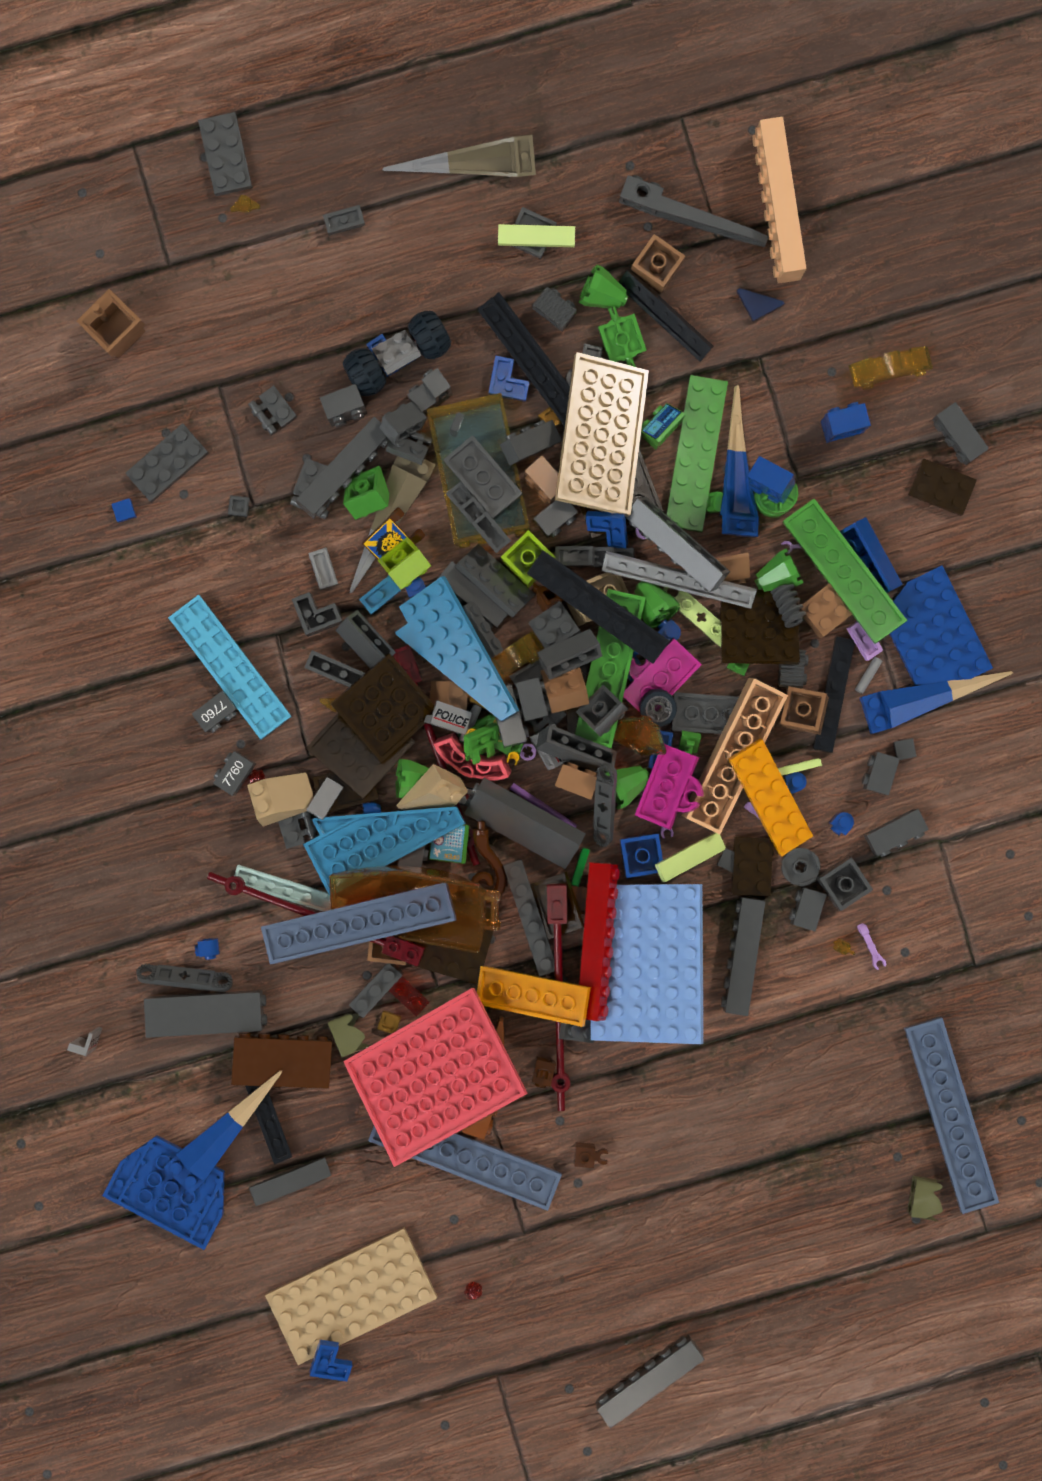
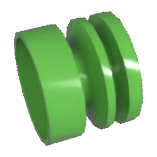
M795 483L784 504L781 502L776 504L770 501L768 495L764 493H754L757 510L770 518L786 514L797 501L798 487Z

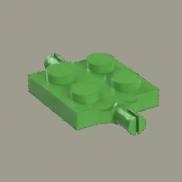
M616 306L608 308L612 320L598 327L608 360L614 362L626 360L627 365L636 367L633 357L647 350L635 314L619 317Z

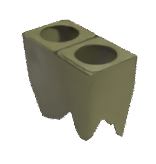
M346 1013L328 1022L341 1057L370 1046L362 1043L365 1039L364 1033L353 1027L356 1023L355 1021L360 1017L359 1014Z
M919 1176L912 1177L907 1212L911 1217L938 1221L933 1216L940 1214L943 1210L941 1202L934 1192L942 1189V1185L937 1183V1181L943 1180Z

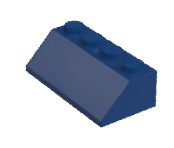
M866 517L840 531L886 593L903 585Z

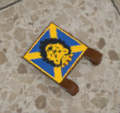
M399 507L362 542L377 559L385 555L406 537L414 544L425 537L421 529H417L409 537L395 523L404 516V512Z

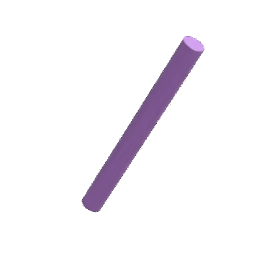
M515 783L510 787L511 791L526 801L576 828L577 824Z

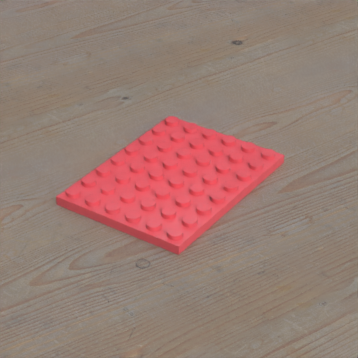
M475 988L469 989L343 1061L394 1167L528 1094Z

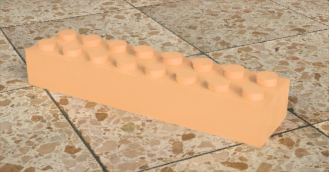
M783 117L763 119L759 121L758 127L755 128L753 146L757 147L755 159L756 165L760 166L758 179L759 184L763 185L761 199L762 203L766 205L764 218L769 224L767 236H769L768 240H771L772 243L770 257L774 259L775 266H773V276L777 278L778 283L801 280L806 271V262Z
M748 678L699 778L704 795L703 797L697 796L693 791L689 799L690 802L696 801L700 805L692 812L682 813L681 816L715 833L721 834L743 789L728 758L758 739H763L764 743L766 742L788 697L787 694L754 678Z

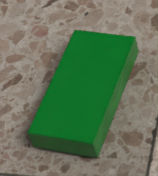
M583 847L581 849L572 877V885L579 887L590 852L588 848Z

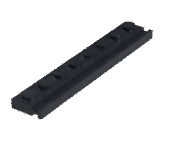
M500 292L496 293L493 298L491 297L477 310L565 426L570 391L569 384Z
M545 551L541 552L527 572L533 579L652 664H654L669 643V640Z

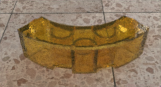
M928 346L913 347L901 352L897 350L885 353L884 358L882 356L871 357L849 365L854 387H862L863 390L873 388V384L910 375H915V377L924 376L927 374L926 371L933 369Z
M532 631L496 657L491 658L503 680L527 663L533 664L538 661L537 652L544 648Z

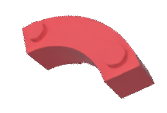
M455 732L437 738L433 744L445 763L451 765L458 773L469 778H486L490 781L508 778L511 773V768L506 762L505 754L490 758L480 755L481 760L475 765L472 764V759L466 761L464 745L460 742Z

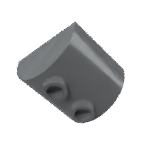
M602 685L589 698V704L581 706L576 713L601 737L604 733L609 732L611 726L617 720L623 718L628 708Z

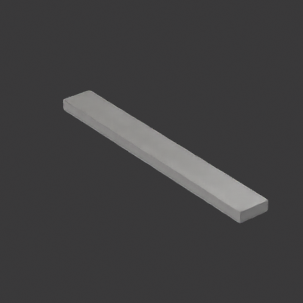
M606 551L602 567L604 572L750 609L756 594L755 588L723 581L714 591H705L699 586V582L689 577L684 570Z

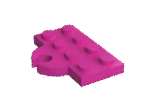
M673 638L666 645L654 664L646 659L643 664L638 665L635 663V658L632 657L629 674L633 681L625 688L623 697L640 712L639 704L646 692L652 689H662L673 695L702 664ZM656 705L655 711L659 710L661 705Z
M664 744L666 750L659 751L635 816L671 830L678 812H692L700 805L696 801L690 802L688 800L689 793L694 791L697 796L703 797L704 792L699 780L692 776L699 757Z

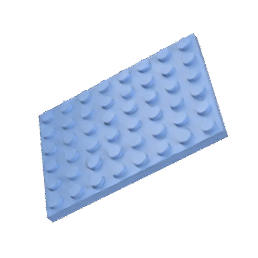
M702 884L617 885L618 897L615 900L617 913L613 924L615 935L612 939L613 956L610 960L612 973L608 984L610 994L607 998L608 1015L604 1021L591 1020V1040L704 1044Z

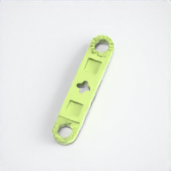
M678 590V595L674 597L680 604L678 611L721 648V621L689 593ZM697 613H704L706 621L698 622Z

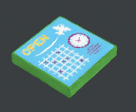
M463 825L432 841L429 859L465 864L469 825Z

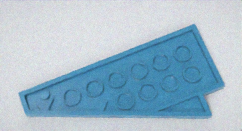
M441 576L399 606L408 622L395 632L399 638L500 721H504L519 712L517 705L445 576Z
M458 807L325 817L324 820L313 818L312 821L319 836L303 845L329 896L466 823Z

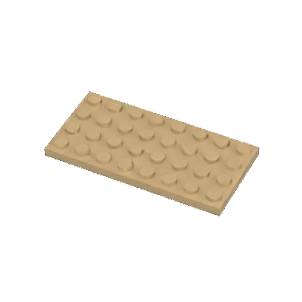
M578 352L574 355L555 500L609 513L625 514L626 517L631 515L649 370Z
M402 1227L267 1292L265 1297L297 1364L300 1365L314 1358L319 1340L339 1342V1345L344 1344L437 1299V1294L405 1227Z

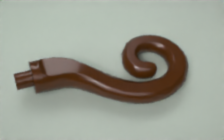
M477 821V828L473 829L474 843L478 852L494 869L496 873V886L491 892H481L478 888L479 881L485 880L486 884L491 887L494 879L490 873L479 872L470 881V891L478 901L490 903L497 900L504 892L507 877L503 864L489 846V829L485 828V821Z

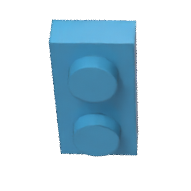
M387 576L359 600L372 615L400 593L401 590L391 577Z

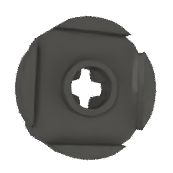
M798 847L785 854L782 858L781 871L784 878L791 884L806 886L816 880L820 871V861L814 852ZM799 861L802 864L805 863L803 872L795 868Z

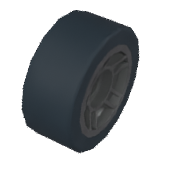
M652 689L641 698L639 709L644 721L649 725L661 727L669 724L675 718L677 705L672 695L667 691ZM661 705L662 710L655 711V706Z

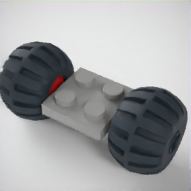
M423 311L417 313L410 320L408 329L413 340L403 330L372 348L378 359L377 361L372 352L367 348L355 349L345 357L343 367L352 385L356 384L361 396H372L383 389L386 384V378L380 367H383L387 375L417 359L421 354L426 359H435L443 356L451 346L450 337L435 312Z

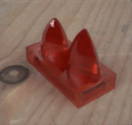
M403 976L389 990L416 1017L430 1002Z

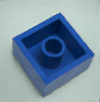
M858 402L848 404L847 408L841 410L840 407L828 410L829 413H826L821 420L826 443L862 434L871 426L865 403L859 404Z
M761 456L758 457L747 476L752 491L757 494L764 493L768 495V499L776 504L778 502L784 504L795 486L793 473Z
M658 833L619 839L626 878L658 873L655 864L663 860Z

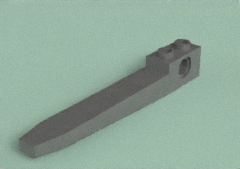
M636 175L627 176L619 203L656 217L741 242L765 247L769 236L662 196L664 188L658 183H648ZM644 191L647 195L640 197L637 192Z

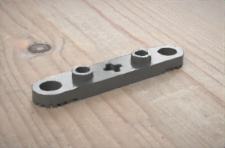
M603 763L596 771L593 839H595L594 842H597L596 844H599L600 847H607L613 841L617 771L612 764ZM604 770L609 771L610 777L604 773ZM600 834H604L606 840L602 839Z
M142 964L136 971L138 981L145 984L219 992L228 991L233 985L232 977L229 973H220L213 970ZM145 971L151 972L148 977L147 975L146 977L141 975ZM220 980L228 981L227 984L225 983V985H219L218 981Z

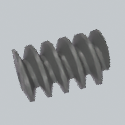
M794 584L782 585L770 592L773 595V600L776 601V606L779 608V613L782 615L781 618L785 621L784 625L787 628L802 623L804 620L802 617L807 614L806 611L800 612L804 606L802 604L797 605L801 599L794 598L798 594L797 591H791L795 587Z

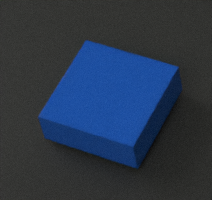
M130 498L112 503L118 523L137 517Z

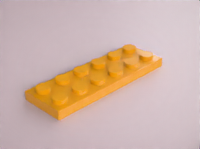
M758 739L728 758L780 856H784L813 837L763 739Z
M481 966L477 994L483 1006L584 1027L591 987Z

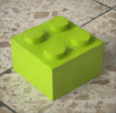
M528 530L501 556V559L530 588L536 580L529 576L527 572L541 552L545 551L556 559V557Z
M408 537L377 560L400 589L411 585L415 578L425 574L428 568L431 567L427 559Z

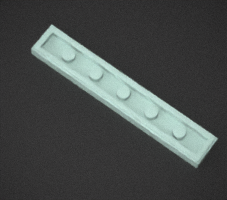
M237 865L234 875L242 877L246 886L322 912L344 907L348 898L335 894L329 896L328 892L242 865Z

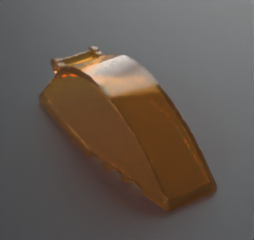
M377 866L333 873L329 876L331 909L439 883H447L457 920L402 933L399 935V938L479 953L484 930L497 931L501 928L499 921L501 893L495 890H486L481 884L474 883L454 873L424 867ZM486 900L491 901V920L486 919Z

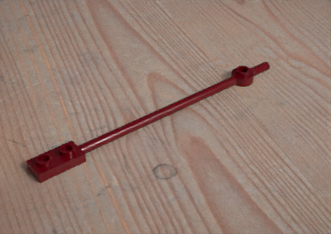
M407 645L394 650L396 652L393 655L394 659L418 686L417 683L422 682V678L411 647ZM426 723L424 727L437 765L447 770L444 760L433 745L437 740L431 724ZM458 802V803H457L455 806H453V807H458V809H459V811H460V813H461V815H462V817H463V819H464V816H463V813H462L460 804H459V802ZM469 828L468 834L471 836V840L467 843V851L472 865L476 866L480 862L474 847L473 830Z
M209 872L207 879L224 885L226 892L230 895H238L243 892L302 916L316 913L246 886L244 879L240 876L225 878ZM233 882L236 884V889H233L231 886ZM394 935L386 939L381 938L370 941L383 946L381 953L417 967L425 950L423 946Z
M547 884L548 924H554L555 980L563 982L561 924H567V885ZM556 1022L557 1073L553 1075L551 1086L557 1092V1110L565 1111V1092L570 1087V1077L564 1072V1039H559L561 1022ZM561 1078L564 1082L559 1083L557 1080Z

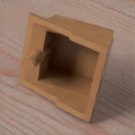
M110 289L77 320L111 357L115 355L119 358L146 332L143 328L145 324Z

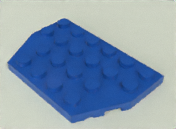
M943 565L907 582L893 602L908 621L889 635L914 685L972 679L993 669Z
M156 1135L120 1161L102 1196L205 1250L224 1214L225 1171L215 1166L206 1180L191 1194L164 1169L165 1165L183 1148Z

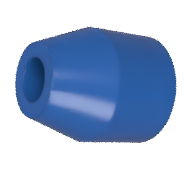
M373 802L363 803V814L381 813L380 804Z

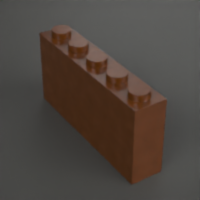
M239 1033V1036L234 1037L231 1085L261 1086L282 1070L281 1075L272 1087L329 1088L332 1039H328V1036H317L316 1039H309V1035H297V1038H289L288 1034H278V1037H270V1034L259 1033L257 1037L250 1036L251 1033Z

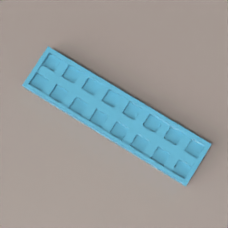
M197 595L168 617L261 740L292 717L200 595Z

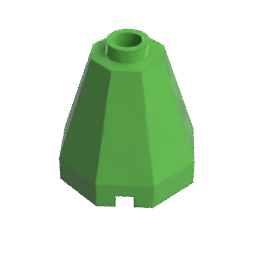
M595 265L591 270L594 273L593 276H588L580 294L581 299L579 303L584 306L599 308L616 306V309H619L620 306L624 307L628 299L626 295L627 290L604 267Z
M787 548L776 554L756 574L757 579H755V583L759 590L763 588L764 592L782 585L794 584L797 587L804 583L802 579L798 581V578L801 576L790 555L786 556V553H788Z
M643 581L636 585L635 595L646 597L642 612L643 622L651 628L658 627L661 624L660 621L665 618L669 620L680 609V604L677 600L659 586Z
M399 759L396 769V776H398L395 782L396 798H403L429 768L411 760Z
M635 766L616 770L615 802L618 804L616 806L618 810L629 805L646 787L650 777L646 768Z

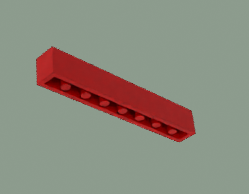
M589 862L579 985L591 987L586 1020L604 1021L608 1015L607 998L610 994L608 984L612 973L610 960L613 956L612 939L615 935L613 924L617 913L615 900L618 897V889L616 887L620 876V871L616 864Z

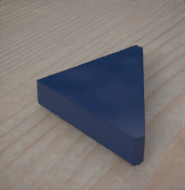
M741 288L736 291L753 322L785 304L784 301Z

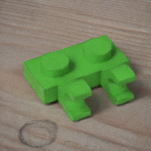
M492 722L464 735L466 761L472 759V764L475 765L481 760L480 754L487 752V758L495 755L494 744L498 742L497 724Z

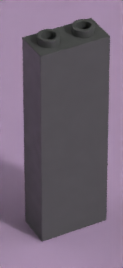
M483 778L480 784H475L471 792L474 796L470 795L465 803L468 807L464 814L477 821H485L486 826L564 869L570 863L586 834L486 778Z
M263 990L148 996L144 999L146 1038L262 1031L267 1026V1014H264L263 1006H266V995H263Z

